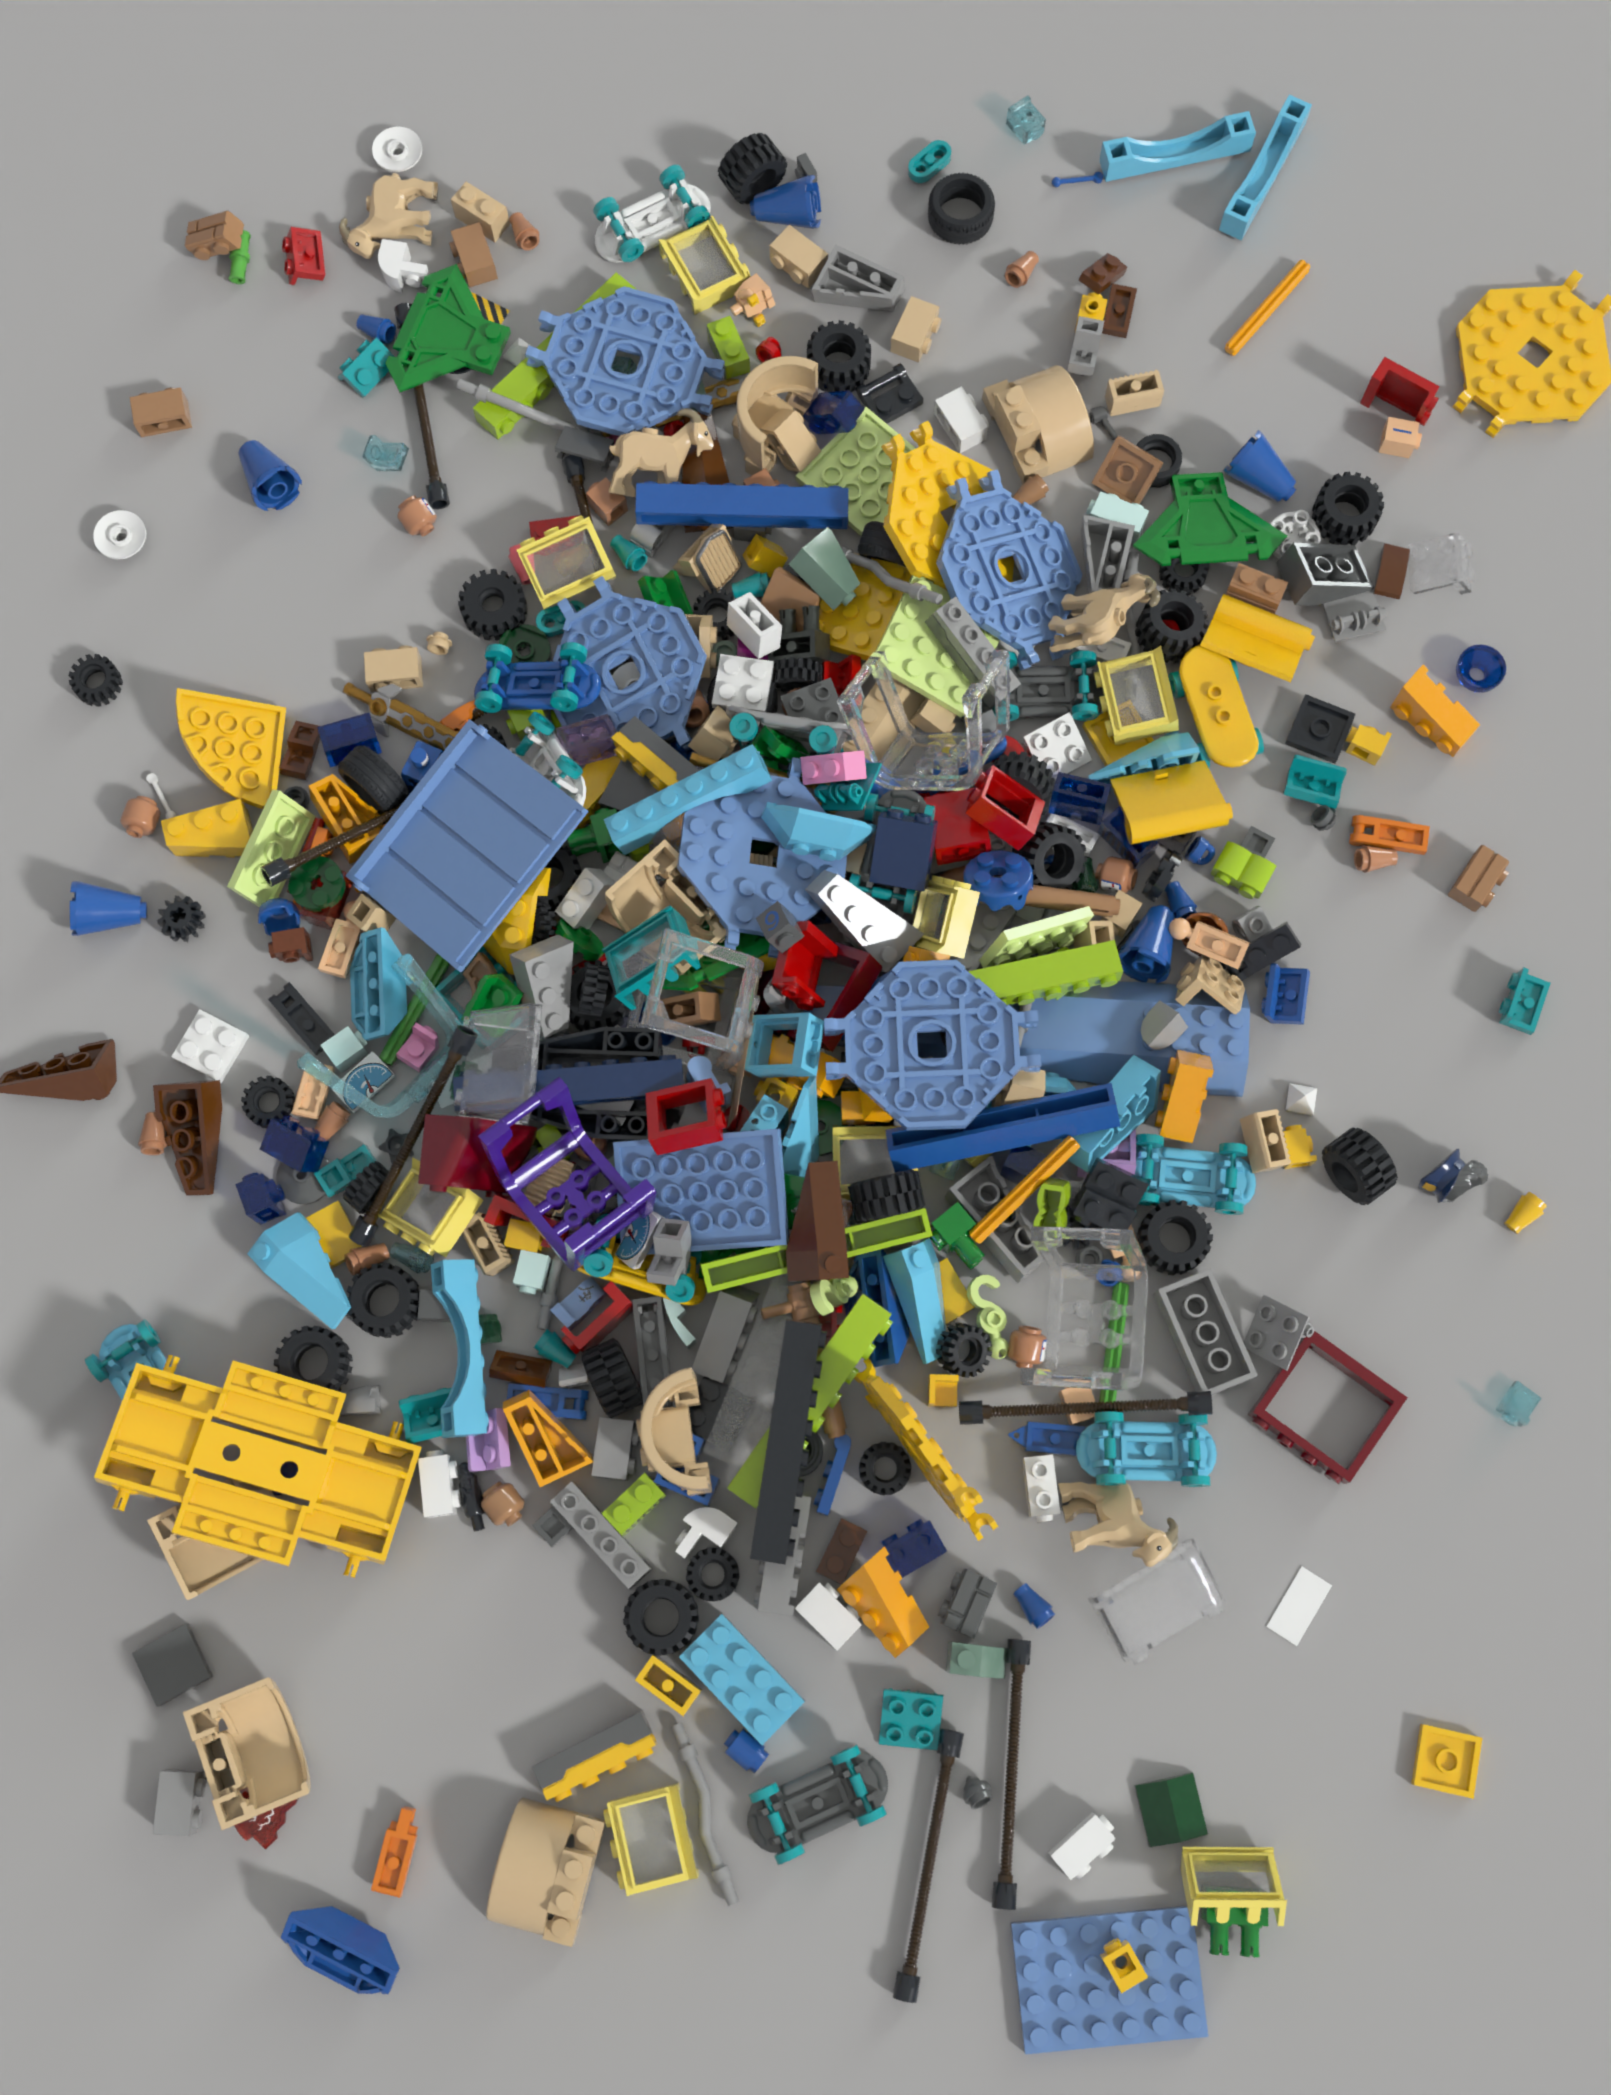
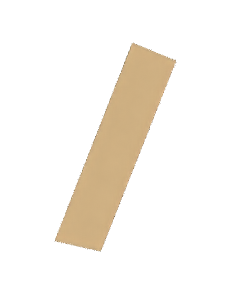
M762 960L752 977L728 1126L737 1115Z

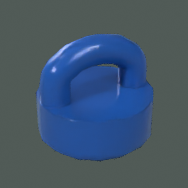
M1198 836L1187 849L1185 859L1193 864H1208L1215 856V848L1209 844L1208 840ZM1207 850L1208 855L1205 858L1201 859L1202 855Z

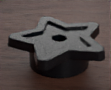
M389 1129L386 1141L378 1148L389 1153L391 1163L393 1164L408 1133L399 1134L394 1129ZM400 1144V1147L395 1148V1145ZM411 1151L409 1156H413L414 1152Z

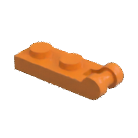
M1364 815L1352 817L1351 826L1354 829L1353 833L1350 834L1349 844L1353 846L1365 845L1383 849H1395L1396 851L1425 855L1427 852L1430 826ZM1371 828L1372 835L1364 834V829Z

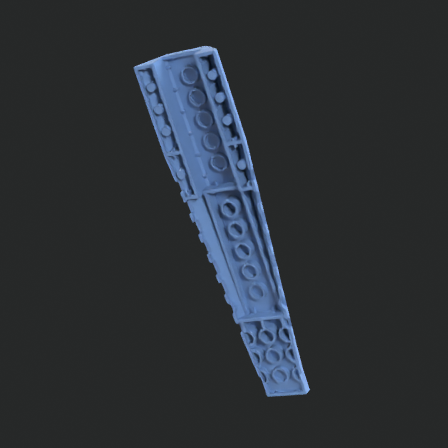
M1118 982L1110 987L1092 986L1088 991L1082 993L1069 991L1059 1000L1051 999L1045 1001L1043 997L1037 998L1031 1007V1010H1038L1037 1028H1028V1032L1024 1033L1020 1047V1056L1041 1054L1040 1070H1044L1045 1073H1057L1059 1077L1067 1078L1069 1081H1085L1096 1083V1085L1108 1084L1129 1059L1135 1055L1161 1070L1159 1092H1162L1164 1083L1169 1084L1171 1074L1167 1073L1169 1059L1176 1056L1178 1049L1211 1057L1214 1072L1212 1078L1208 1077L1205 1089L1207 1090V1095L1243 1097L1249 1063L1250 1006L1246 989L1241 1010L1236 1015L1231 1013L1203 989L1183 1007L1175 1000L1178 990L1176 988L1177 984ZM817 985L815 993L825 1000V1005L821 1008H813L810 1011L803 1010V1013H811L824 1021V1018L828 1016L845 985ZM1160 1000L1177 1011L1188 1028L1169 1047L1162 1050H1153L1142 1039L1140 1030L1142 1021ZM1018 1003L1009 1004L1019 1012L1020 1005ZM940 1032L917 1033L918 1057L928 1058L932 1056L933 1058H945L947 1056L946 1047L942 1042ZM840 1039L837 1046L845 1047V1042Z

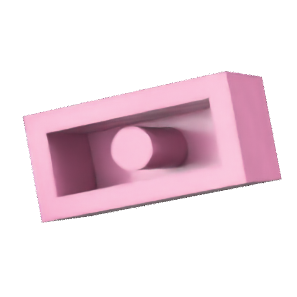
M864 751L800 757L803 785L867 779Z

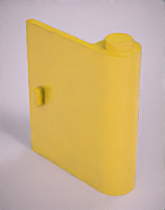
M1223 593L1200 646L1291 683L1303 650H1310L1315 636L1311 635L1313 630L1311 628Z
M1205 760L1110 779L1111 787L1125 816L1126 835L1131 845L1226 826L1229 824V819L1233 818L1231 804L1225 802Z

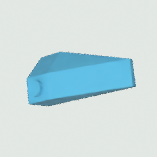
M1179 731L1167 733L1163 737L1088 775L1085 784L1086 790L1111 786L1110 779L1194 763L1200 753L1199 747L1189 732L1180 733Z
M809 1076L804 1084L791 1121L794 1123H791L782 1142L784 1146L782 1154L785 1174L805 1177L808 1163L817 1162L819 1158L816 1076Z
M297 1212L265 1230L247 1254L266 1275L331 1329H336L351 1309V1305L339 1278L334 1277L329 1265L331 1260L328 1254L323 1252L319 1243L321 1238L318 1231L301 1213Z
M929 1237L883 1256L923 1365L942 1357L936 1354V1349H941V1345L937 1344L938 1339H944L941 1333L946 1331L940 1264Z

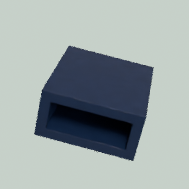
M899 809L883 811L878 817L869 882L924 892L929 884L938 821L931 820V816L927 814L916 813L915 816L904 815V811Z

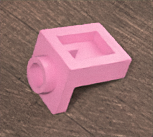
M415 1023L412 1027V1035L396 1053L397 1059L420 1073L439 1049V1040L437 1033L431 1027Z

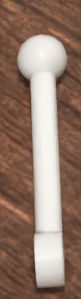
M154 773L148 774L146 780L149 784L153 785L166 811V819L176 817V813L171 811L157 783L158 777Z

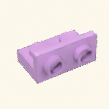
M503 1408L486 1411L489 1418L487 1433L466 1437L468 1470L470 1472L492 1471L511 1466L507 1417Z

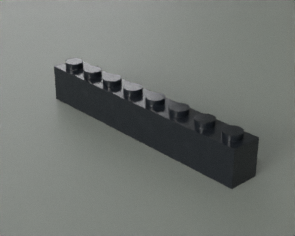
M793 1319L786 1320L750 1559L786 1564L787 1557H793L796 1539H791L790 1536L792 1527H798L800 1509H795L796 1497L802 1498L805 1480L799 1479L801 1467L807 1468L809 1450L804 1449L805 1437L811 1438L814 1421L808 1420L810 1408H816L818 1391L813 1390L814 1378L820 1379L822 1361L817 1360L818 1350L825 1348L827 1335L826 1331H821L822 1324Z

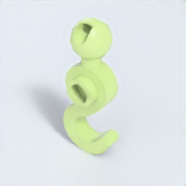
M981 1275L972 1279L968 1284L967 1297L975 1308L980 1309L976 1317V1324L979 1328L983 1329L984 1333L990 1336L992 1346L987 1347V1350L992 1351L991 1357L997 1360L1003 1359L1008 1355L1009 1349L1008 1342L1001 1337L1000 1333L1007 1323L1005 1312L994 1303L982 1299L978 1292L981 1285L996 1289L1000 1286V1282L993 1276Z
M849 1276V1278L819 1280L811 1284L810 1296L816 1310L824 1316L834 1312V1307L846 1304L849 1297H853L857 1293L859 1286L856 1279L852 1276Z

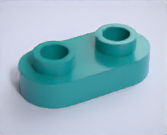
M935 140L915 155L908 165L910 179L916 183H925L946 167L951 161L952 150L950 145L943 140Z
M569 601L577 612L586 607L580 601ZM556 605L540 611L536 617V625L545 633L546 637H554L564 633L563 626L566 619L559 606ZM548 623H554L553 627H546Z

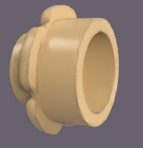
M434 632L433 635H428L426 638L428 641L427 649L436 655H446L449 648L452 647V641L448 639L449 637L445 633Z

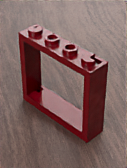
M834 942L839 947L837 957L823 959L855 969L826 1017L841 1019L845 1018L860 1005L883 967L870 953ZM775 969L762 972L759 977L753 1015H767L770 1009L763 993L773 977ZM749 996L747 997L746 1001L740 1009V1011L745 1016L747 1013ZM797 1029L774 1030L773 1034L779 1037L781 1034L790 1037L791 1041L795 1042ZM823 1030L821 1049L833 1052L844 1033L835 1036H825V1031Z
M1314 1331L1311 1337L1301 1338L1288 1371L1281 1367L1279 1368L1248 1415L1253 1418L1252 1422L1259 1429L1265 1432L1270 1430L1277 1435L1276 1441L1287 1449L1293 1447L1301 1453L1300 1458L1313 1467L1318 1465L1325 1470L1324 1475L1329 1480L1332 1479L1337 1484L1340 1482L1347 1484L1352 1481L1408 1397ZM1308 1348L1389 1405L1346 1469L1265 1411Z

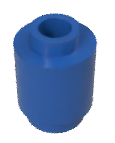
M734 1729L724 1742V1745L728 1747L724 1753L746 1771L749 1769L755 1773L769 1755L764 1750L765 1746L761 1745L745 1729H742L740 1732Z

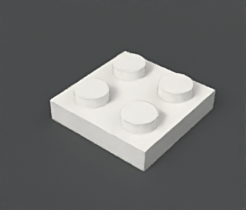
M720 654L712 708H716L718 705L726 710L728 706L733 705L749 710L766 712L774 661Z
M199 1009L171 1057L213 1080H220L222 1084L248 1040L249 1035Z

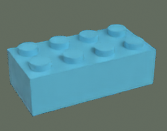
M721 1614L679 1656L761 1745L805 1702L802 1696L724 1614Z

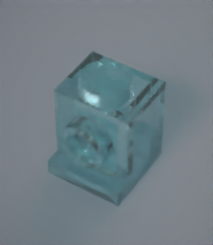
M1029 95L1008 108L1006 124L1024 145L1031 140L1038 139L1043 134L1046 119L1031 103Z

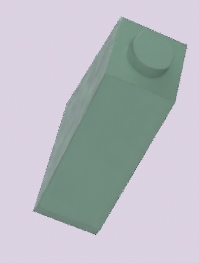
M827 527L806 544L791 560L789 565L835 610L841 603L847 606L855 598L856 594L853 591L860 585V582L832 530Z
M949 1641L946 1672L975 1677L1005 1679L1007 1648Z

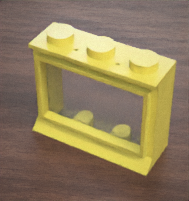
M711 216V219L669 239H658L660 256L662 259H668L671 274L673 276L677 274L680 279L682 293L684 296L688 294L691 298L694 315L734 297V293L741 284L750 278V272L746 264H741L738 259L739 255L733 243L729 244L723 225L721 223L717 224L713 216Z
M582 515L568 521L569 526L561 530L558 526L544 532L545 537L535 541L534 537L521 542V548L517 549L544 610L557 604L564 598L569 600L574 595L595 588L596 586L593 581L601 576L606 581L616 578L615 572L589 517L585 519Z
M1161 646L1152 651L1101 663L1100 661L1097 662L1098 672H1094L1097 688L1102 687L1104 696L1099 697L1102 713L1108 712L1109 720L1105 721L1108 737L1113 736L1115 745L1179 731L1178 715Z
M933 875L925 891H920L912 926L920 930L924 935L914 946L964 958L980 892L970 890L971 884Z
M883 1124V1126L855 1125L841 1127L832 1125L833 1161H838L842 1200H851L848 1186L852 1183L895 1173L888 1152L885 1130L901 1127V1125Z
M412 1157V1168L382 1213L378 1214V1217L385 1221L383 1227L393 1234L398 1235L401 1231L402 1235L400 1237L415 1246L419 1242L418 1248L433 1256L436 1252L446 1258L484 1200L470 1189L447 1187V1192L429 1191L430 1185L418 1184L420 1161Z
M679 1783L610 1800L607 1802L608 1809L603 1810L607 1828L612 1827L614 1839L610 1840L612 1855L614 1859L619 1858L621 1870L617 1871L620 1890L625 1889L627 1896L696 1879L699 1876L698 1868L696 1869L693 1856L692 1840L689 1838L686 1825V1813L680 1798Z
M1182 1847L1180 1870L1191 1926H1197L1199 1907H1215L1218 1923H1226L1229 1920L1230 1907L1246 1908L1247 1920L1252 1924L1259 1922L1261 1908H1274L1277 1925L1284 1926L1287 1900L1284 1899L1273 1853L1274 1848Z

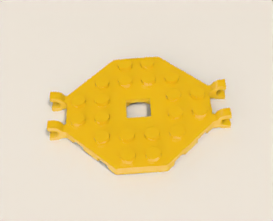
M1577 270L1571 273L1562 286L1490 289L1458 323L1456 336L1459 338V358L1461 371H1463L1464 391L1458 396V401L1453 405V408L1462 413L1473 400L1492 414L1495 418L1490 422V426L1485 431L1492 438L1498 434L1504 425L1516 424L1520 421H1531V423H1550L1553 420L1567 419V422L1578 421L1610 386L1611 367L1603 317L1611 309V296L1607 294L1594 310L1572 294L1578 286L1577 283L1583 277ZM1528 342L1538 343L1549 353L1547 359L1538 368L1518 354Z
M929 421L920 424L919 428L909 433L918 444V448L904 453L905 444L901 434L892 437L890 442L881 446L885 454L892 461L891 471L893 472L892 483L888 487L886 502L889 504L888 515L884 517L883 527L911 575L918 578L926 577L932 580L933 584L947 590L936 564L949 527L941 512L950 507L955 510L957 501L950 498L946 488L955 485L954 481L957 479L966 478L971 496L987 492L982 489L978 480L988 477L987 473L993 470L933 441L931 438L933 435L931 424ZM1013 556L999 559L998 567L1002 576L1008 582H1013Z
M869 1358L863 1360L866 1369L863 1372H858L854 1379L867 1390L868 1395L865 1396L867 1402L873 1409L879 1411L897 1435L908 1454L921 1469L927 1481L955 1516L970 1525L974 1536L980 1541L983 1538L979 1531L981 1526L989 1525L993 1530L998 1527L992 1516L987 1513L977 1514L973 1508L977 1503L980 1504L983 1501L981 1495L973 1487H968L958 1473H953L951 1465L941 1454L943 1451L933 1437L928 1440L925 1436L927 1431L916 1418L918 1416L908 1402L899 1401L902 1399V1396L892 1383L890 1385L888 1382L885 1383L880 1376H875L876 1370Z

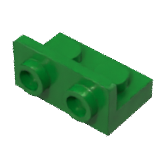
M676 570L669 571L663 578L643 576L637 581L644 600L668 607H678L682 609L684 614L693 615L692 608Z
M766 725L750 744H753L757 751H760L761 755L778 761L785 766L789 762L791 763L792 757L800 759V757L812 756L801 742Z
M503 974L484 975L478 982L472 999L467 1003L461 1020L464 1023L475 1022L492 1039L500 1038L524 993Z

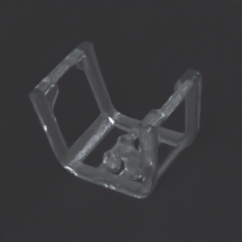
M994 650L985 662L986 672L979 683H971L962 696L967 733L920 732L914 729L909 724L894 685L885 651L873 652L837 699V704L857 751H864L865 763H882L875 783L893 790L960 791L972 787L979 779L983 771V765L997 744L1003 741L1010 729L1009 652L1006 650ZM871 673L877 682L898 733L879 762L861 716L864 702L861 686ZM994 681L996 730L982 733L981 699ZM914 746L926 747L922 758L914 764L915 772L913 775L895 774ZM944 747H951L949 754L942 752ZM968 764V773L959 775L958 768ZM933 769L940 770L939 775H934Z
M665 929L662 934L656 958L657 963L641 1023H639L645 994L636 989L633 996L636 1009L630 1010L626 1027L649 1028L710 1046L708 1056L663 1046V1054L676 1055V1059H682V1064L688 1065L691 1058L704 1056L710 1060L712 1070H729L742 1059L745 1048L743 1044L746 1039H750L754 1023L749 1022V1017L752 1011H757L760 996L754 993L757 981L762 977L764 963L754 956L672 929ZM686 950L745 968L739 977L720 976L710 982L707 978L698 982L701 985L724 990L720 1004L721 1021L716 1022L714 1033L670 1020L663 1001H660L668 963H673ZM644 957L640 971L654 962L648 957Z
M1032 1226L1030 1241L1040 1252L1050 1273L1046 1330L1047 1346L1043 1368L1021 1367V1385L1121 1391L1139 1387L1144 1363L1148 1270L1146 1260L1133 1231L1126 1229ZM1062 1239L1101 1240L1100 1244L1103 1248L1124 1252L1131 1266L1062 1263L1056 1247L1063 1246ZM1063 1279L1134 1282L1133 1305H1119L1113 1300H1107L1104 1303H1090L1086 1299H1078L1075 1303L1062 1302ZM1061 1313L1076 1314L1079 1318L1088 1319L1089 1331L1083 1327H1077L1073 1331L1060 1330ZM1103 1316L1109 1320H1117L1121 1316L1133 1317L1132 1334L1117 1333L1109 1328L1104 1329L1105 1321ZM1059 1342H1073L1078 1347L1096 1344L1103 1345L1109 1349H1114L1118 1345H1131L1129 1368L1059 1365Z

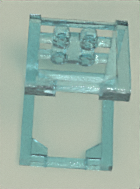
M410 954L402 955L391 968L413 991L445 1032L446 1041L442 1050L392 1101L384 1105L376 1104L340 1079L309 1052H305L297 1061L298 1068L370 1115L381 1118L398 1116L414 1102L419 1103L430 1092L427 1088L437 1080L436 1078L448 1058L450 1048L447 1044L457 1025H462Z

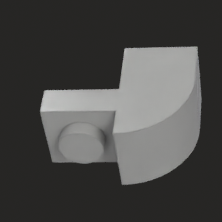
M1079 316L1067 372L1075 373L1079 376H1093L1104 321Z
M661 1218L653 1235L655 1256L646 1273L647 1282L675 1286L680 1274L685 1275L689 1265L691 1254L689 1221Z

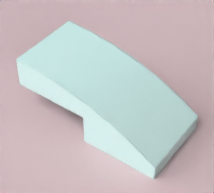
M663 1298L672 1326L685 1346L690 1349L697 1341L679 1321L687 1314L686 1310L681 1304Z

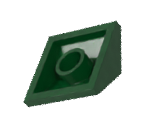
M1193 1772L1135 1785L1149 1847L1180 1843L1208 1834Z

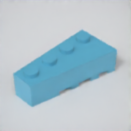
M1133 1055L1109 1082L1112 1083L1120 1127L1072 1136L1079 1143L1080 1148L1068 1161L1088 1173L1096 1158L1103 1159L1156 1111L1161 1070Z

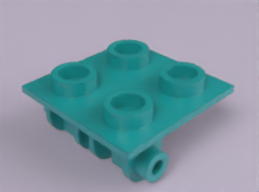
M865 763L867 779L831 782L830 786L819 784L815 788L814 794L822 801L821 807L824 811H862L882 763Z
M893 1688L884 1689L879 1745L937 1750L944 1695L920 1693L919 1691L911 1692L910 1690H893Z

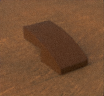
M1384 543L1373 594L1400 599L1410 549Z
M295 721L287 739L288 749L279 767L281 775L303 780L307 779L319 745L322 726Z

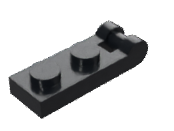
M1286 921L1250 942L1243 958L1247 965L1240 970V968L1236 969L1221 962L1220 964L1223 969L1227 968L1231 975H1235L1241 981H1244L1252 974L1301 947V943Z
M288 982L283 986V991L277 996L273 994L268 1000L317 1056L323 1051L321 1044L335 1034L293 985ZM290 998H293L295 1001L286 1008L283 1004Z

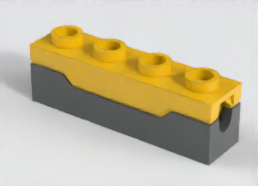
M636 716L611 737L616 747L614 749L615 754L623 762L627 760L631 762L632 768L639 776L644 777L646 775L650 779L651 785L658 792L700 771Z
M643 1710L532 1766L539 1785L543 1789L546 1801L554 1797L555 1801L559 1802L572 1795L571 1788L582 1784L584 1789L600 1780L598 1774L609 1770L610 1775L627 1767L626 1760L636 1756L637 1761L653 1754L652 1747L658 1743L652 1734L653 1732Z

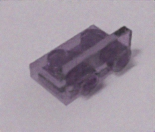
M608 714L556 728L557 737L569 757L579 766L616 756L614 752L616 747L611 737L617 731Z

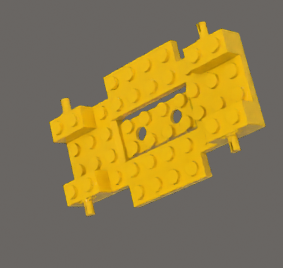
M173 1355L167 1356L163 1370L136 1363L94 1475L96 1482L112 1486L118 1491L112 1509L118 1510L119 1507V1511L124 1512L129 1496L138 1494L154 1499L159 1497L181 1504L172 1529V1534L287 1567L290 1565L298 1538L325 1545L327 1549L341 1552L349 1559L343 1575L348 1576L353 1565L351 1578H356L360 1561H372L384 1565L422 1448L400 1441L404 1424H399L398 1431L395 1434L398 1422L393 1421L389 1437L339 1423L338 1419L346 1398L345 1393L234 1360L223 1388L174 1374L180 1358L174 1356L173 1359ZM214 1418L326 1451V1455L212 1422V1419ZM236 1445L239 1447L240 1456L237 1460L227 1461L224 1459L222 1454L226 1446ZM285 1462H294L298 1466V1473L293 1478L282 1476L280 1469ZM195 1468L208 1473H214L239 1482L262 1487L266 1490L310 1501L309 1506L298 1505L205 1478L193 1472Z

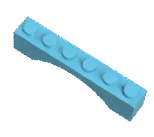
M1289 94L1254 165L1225 209L1219 231L1242 241L1306 125L1312 104Z
M1247 111L1224 116L1202 130L1175 139L1142 141L1123 137L1104 141L1099 162L1105 182L1250 152L1256 131L1250 112Z
M752 744L605 818L604 822L612 842L626 855L649 843L666 824L686 811L721 797L749 793L771 782L772 778L763 758Z
M474 1259L441 1260L431 1264L432 1292L450 1318L458 1349L455 1380L448 1398L440 1409L442 1438L477 1436L487 1433L489 1422L488 1414L485 1411L484 1399L487 1390L483 1382L482 1371L484 1368V1356L481 1353L480 1343L482 1328L479 1325L478 1316L480 1299L477 1296L476 1288L478 1271L475 1268Z

